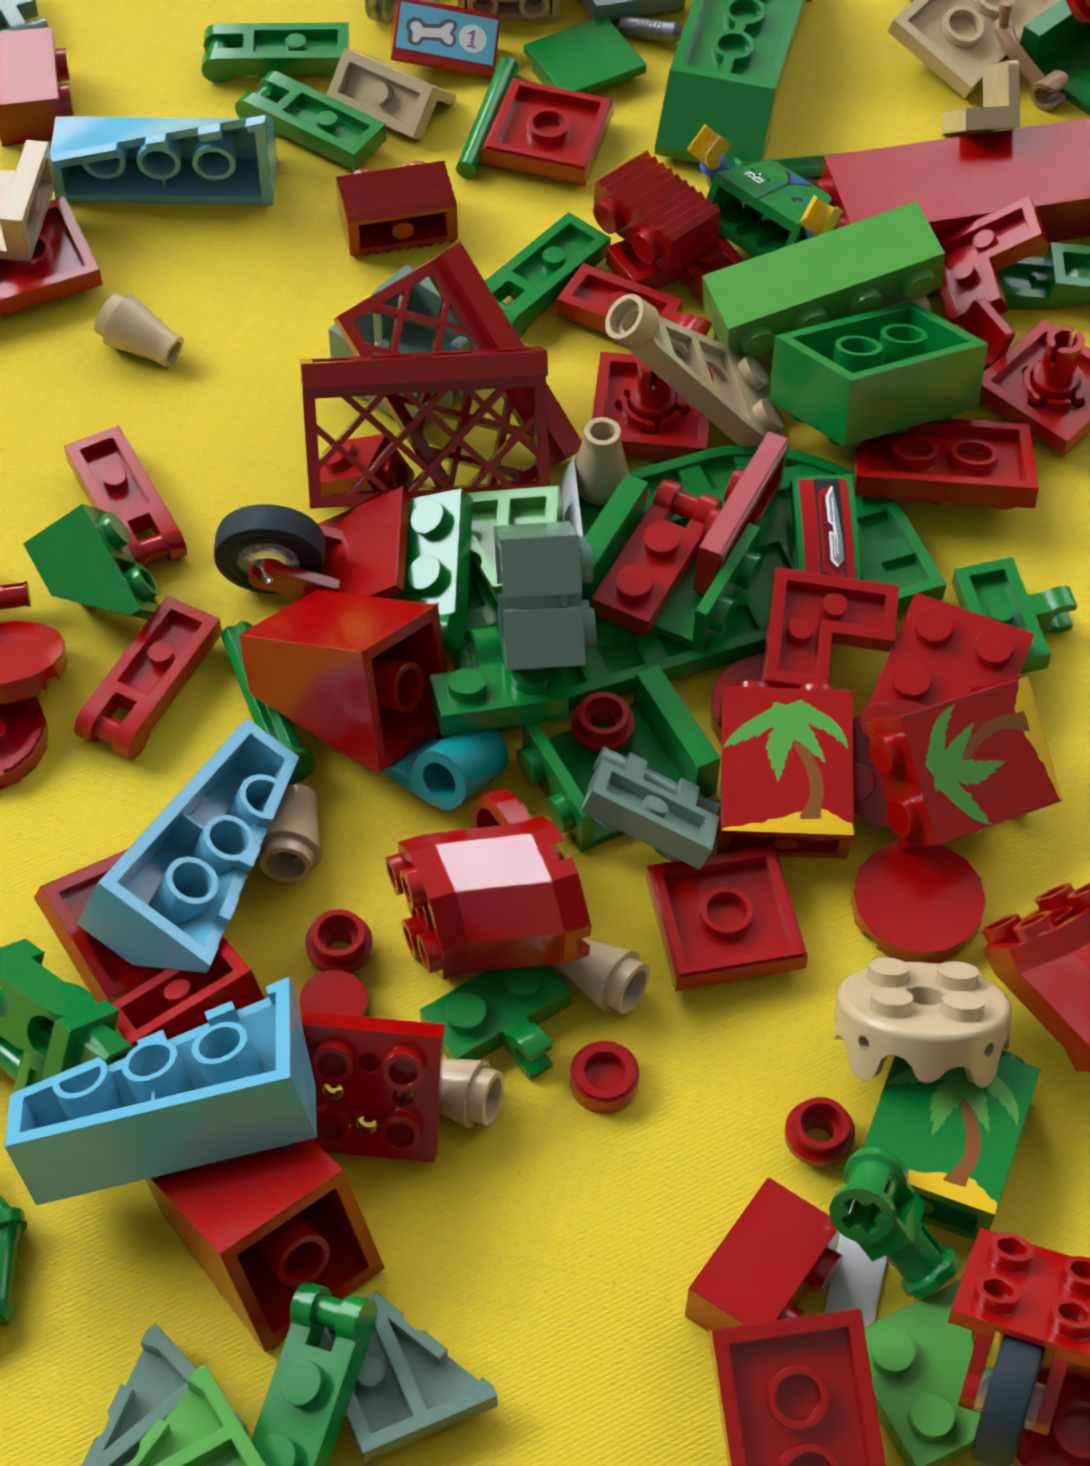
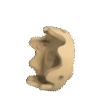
M876 958L868 963V968L850 975L840 985L836 998L834 1040H844L851 1070L860 1080L868 1081L876 1077L882 1071L886 1057L888 1055H895L907 1061L912 1067L916 1078L921 1082H934L948 1070L964 1067L969 1082L984 1088L992 1083L997 1073L1002 1049L1009 1048L1012 1007L1006 994L994 983L981 977L978 968L971 964L957 961L934 964L904 962L895 958Z

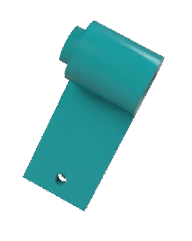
M495 728L450 734L440 740L433 736L380 773L432 806L442 810H453L502 774L508 765L509 754L504 739Z

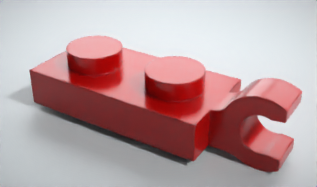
M582 263L557 298L558 316L607 333L605 321L608 311L620 297L627 294L638 295L653 305L660 317L706 336L712 325L710 321L701 316L684 314L683 299Z

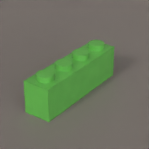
M915 201L703 275L704 310L709 321L712 323L719 342L724 343L728 348L736 351L743 357L748 355L752 357L758 356L774 346L775 335L881 309L906 299L917 300L927 296L933 290L942 287L945 252L919 203Z

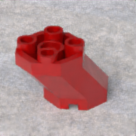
M538 816L514 824L423 834L398 842V854L386 857V867L396 895L405 894L411 917L402 920V928L410 953L413 958L421 956L425 969L429 974L435 972L442 980H446L468 972L563 964L589 955L590 945L581 939L591 936V922L579 873L572 857L563 860L557 859L551 846L564 841L558 826L544 816Z
M1065 883L1039 895L1035 899L1038 908L1024 917L1020 918L1019 914L1015 913L986 926L982 933L988 944L983 949V952L994 974L1064 1047L1075 1071L1090 1072V883L1074 890L1071 883Z

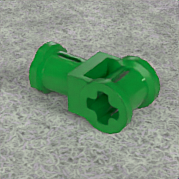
M867 1147L854 1152L849 1157L843 1171L845 1185L835 1192L829 1207L830 1219L834 1227L844 1237L857 1242L872 1262L886 1256L902 1276L900 1287L908 1296L920 1299L934 1293L956 1273L960 1265L959 1256L952 1248L941 1246L921 1221L926 1204L910 1185L908 1171L902 1160L894 1153L883 1148Z

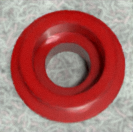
M610 692L590 694L582 700L572 714V735L580 746L591 752L600 753L603 747L614 752L618 751L630 742L634 734L635 719L631 709L621 697ZM598 724H606V725H609V726H611V727H610V728H597V727H595V725H598Z
M336 909L323 913L315 920L307 932L305 945L310 962L322 972L327 970H343L352 973L364 966L369 960L373 949V939L369 926L361 918L350 911ZM337 941H345L351 945L343 950H331L328 948Z
M815 1097L801 1102L792 1109L786 1120L784 1137L787 1147L797 1159L811 1166L827 1167L841 1162L850 1153L855 1139V1126L849 1113L838 1102L825 1097ZM814 1128H820L828 1132L831 1140L828 1142L815 1141L808 1137L807 1132Z

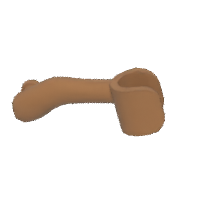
M1003 0L999 4V19L993 22L996 37L1009 59L1019 61V71L1032 85L1030 94L1035 106L1043 111L1054 109L1066 100L1065 94L1060 93L1059 90L1068 84V75L1060 70H1053L1046 76L1041 72L1019 43L1014 24L1009 20L1010 13L1012 12V3L1009 0Z

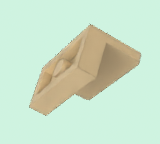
M347 48L343 50L326 94L385 123L387 127L421 141L437 100L453 105L457 96L382 61Z
M1011 60L984 66L983 107L962 108L942 112V134L990 132L1020 128L1019 61Z
M26 140L16 171L0 170V259L31 262L56 185L48 142Z

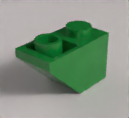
M81 504L23 543L51 596L147 620L150 619L159 607V603L155 598L160 594L159 587L151 573L142 564H137L127 547V544L131 542L130 534L123 522L113 512Z

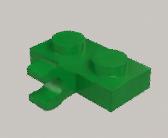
M1013 557L954 569L952 585L961 608L1034 633L1032 646L1020 674L1047 669L1051 653L1042 631L1048 634H1057L1072 629L1073 623L1068 612L1076 610L1077 604L1070 587L1058 586L1044 592L1027 595Z
M496 626L470 629L475 654H471L472 669L465 668L453 672L429 675V693L442 736L568 718L569 697L558 667L507 670Z
M550 965L487 970L419 1010L420 1020L426 1023L445 1024L444 1055L447 1059L479 1060L504 1045L523 1074L529 1080H532L553 1067V1062L546 1055V1052L552 1049V1044L538 1024L570 1006L571 991Z

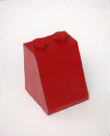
M317 589L239 634L249 694L370 771H383L440 732L429 693V675L447 672L438 605Z
M313 1139L145 1179L162 1215L265 1352L286 1339L291 1325L290 1306L292 1298L302 1283L311 1282L328 1287L331 1290L332 1297L342 1299L385 1269L344 1169Z

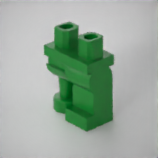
M26 938L0 948V1068L15 1081L13 1093L97 1057H100L107 1065L125 1058L135 1047L115 1032L120 1010L106 1000L96 1004L93 995L88 990L79 985L62 981L43 967L42 962L45 952Z

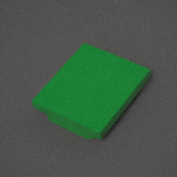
M605 15L524 45V54L533 64V73L543 85L590 94L646 73L647 64Z

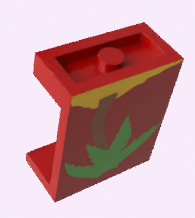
M1028 675L991 681L970 688L971 693L910 713L877 718L865 722L870 737V757L880 773L888 802V821L892 830L897 834L900 848L936 846L1063 801Z
M744 681L735 686H723L718 724H722L721 812L717 829V854L775 845L778 856L847 859L854 837L852 690H836L833 686L824 683H810L798 689L772 688L769 684L761 681Z

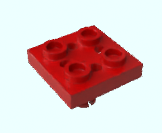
M1044 319L984 371L979 402L1011 423L1030 424L1032 437L1064 457L1090 433V348L1085 345V338L1080 331L1075 334L1074 338L1072 337L1074 327L1065 325L1054 326ZM1029 405L1040 406L1041 409H1034Z
M600 351L592 419L606 417L619 424L625 457L667 461L707 449L710 420L633 354ZM708 367L709 372H710V375H711V378H712V381H713L714 377H713V375H712V372H711L710 367ZM644 431H647V432H656L657 434H655V435H647V434H644L643 432H644Z
M304 1011L301 1022L316 1085L317 1138L313 1140L328 1153L435 1163L439 1145L445 1024ZM325 1084L330 1085L331 1088H337L338 1085H341L343 1090L331 1093L326 1089ZM411 1091L413 1097L409 1100H406L407 1095H409ZM364 1116L363 1120L365 1122L371 1123L375 1120L377 1124L373 1127H365L360 1124L358 1119Z

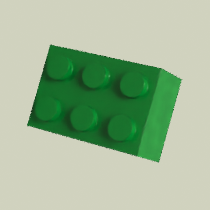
M911 301L775 335L769 401L790 413L796 421L806 423L826 435L832 443L843 447L859 446L864 440L889 433H904L910 427L931 421H946L955 414L979 408L988 343Z

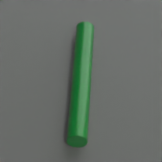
M505 56L499 60L457 163L456 171L463 178L471 179L476 176L482 161L483 145L511 80L515 79L517 74L518 62L511 57Z

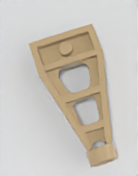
M636 294L624 295L611 306L605 321L607 334L630 349V352L735 443L741 447L760 446L768 431L783 436L781 428L784 427V420L775 405L769 401L765 387L769 383L768 376L764 368L754 357L748 355L744 358L736 351L728 348L724 343L660 317L653 305ZM708 367L711 369L718 392L715 390Z

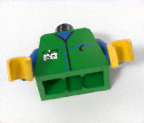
M706 124L687 147V151L700 160V169L709 187L707 198H710L712 204H718L721 210L719 235L754 257L832 231L843 213L842 209L831 206L832 198L829 194L816 187V180L811 178L803 179L778 162L766 160L744 166H730L724 154L731 144Z

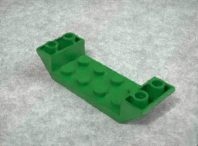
M694 0L669 70L654 154L700 163V160L687 151V147L706 124L731 144L724 154L728 163L731 157H738L741 162L763 160L770 140L775 99L805 2H812V0Z

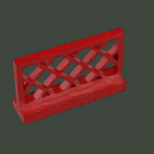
M461 241L441 252L436 258L336 316L334 319L335 324L355 356L403 354L397 350L404 321L435 329L431 352H440L444 332L466 337L473 350L525 347ZM428 277L442 298L438 319L406 311L411 287ZM400 295L397 308L384 305L386 302ZM449 311L457 324L447 322ZM370 312L395 318L389 348L366 343L354 321ZM546 383L549 461L551 469L576 454L580 449L582 440ZM532 387L508 388L502 395L504 405L501 416L510 424L511 415L513 414L520 426L533 411ZM431 392L421 393L420 401L426 404L430 399ZM464 392L460 411L435 405L431 411L438 416L457 420V433L473 415L469 414L472 398ZM391 394L386 395L383 399L401 430L412 419L407 408L420 410L405 396ZM425 417L406 439L416 455L426 464H429L442 449L430 447L423 436ZM482 417L476 424V426L498 431L493 455L506 442L507 434L512 435L496 420ZM533 424L523 436L535 446ZM459 444L445 459L449 461L447 473L441 464L435 470L451 486H454L458 464L477 469L483 467L473 457L461 455L462 447ZM501 461L495 466L502 475L512 477L509 480L510 482H526L536 478V464L525 471L501 465ZM489 473L487 484L497 483L498 479ZM432 479L436 487H441L435 480Z
M541 346L300 359L310 509L359 506L395 490L389 488L375 473L397 448L423 470L406 489L410 492V499L462 488L466 493L551 486L546 391L548 356L547 350ZM532 387L533 411L515 429L492 406L508 388ZM495 389L485 401L473 391ZM448 391H464L480 405L457 433L431 411ZM435 392L426 404L422 403L412 394ZM403 394L420 409L397 436L370 414L386 395ZM375 395L365 407L353 398L354 396ZM342 397L359 414L335 440L317 424L315 399ZM486 413H489L512 434L488 461L463 439ZM426 416L451 437V440L429 464H426L403 443ZM365 419L391 441L368 468L342 446ZM533 424L535 446L523 436ZM318 435L331 445L320 458ZM518 441L535 455L536 481L510 482L495 468ZM459 444L483 467L467 485L451 486L435 470ZM336 452L340 453L362 473L347 492L321 494L320 470ZM489 473L501 482L480 484ZM429 476L441 486L420 488ZM368 480H370L380 489L374 491H360V489L368 482Z

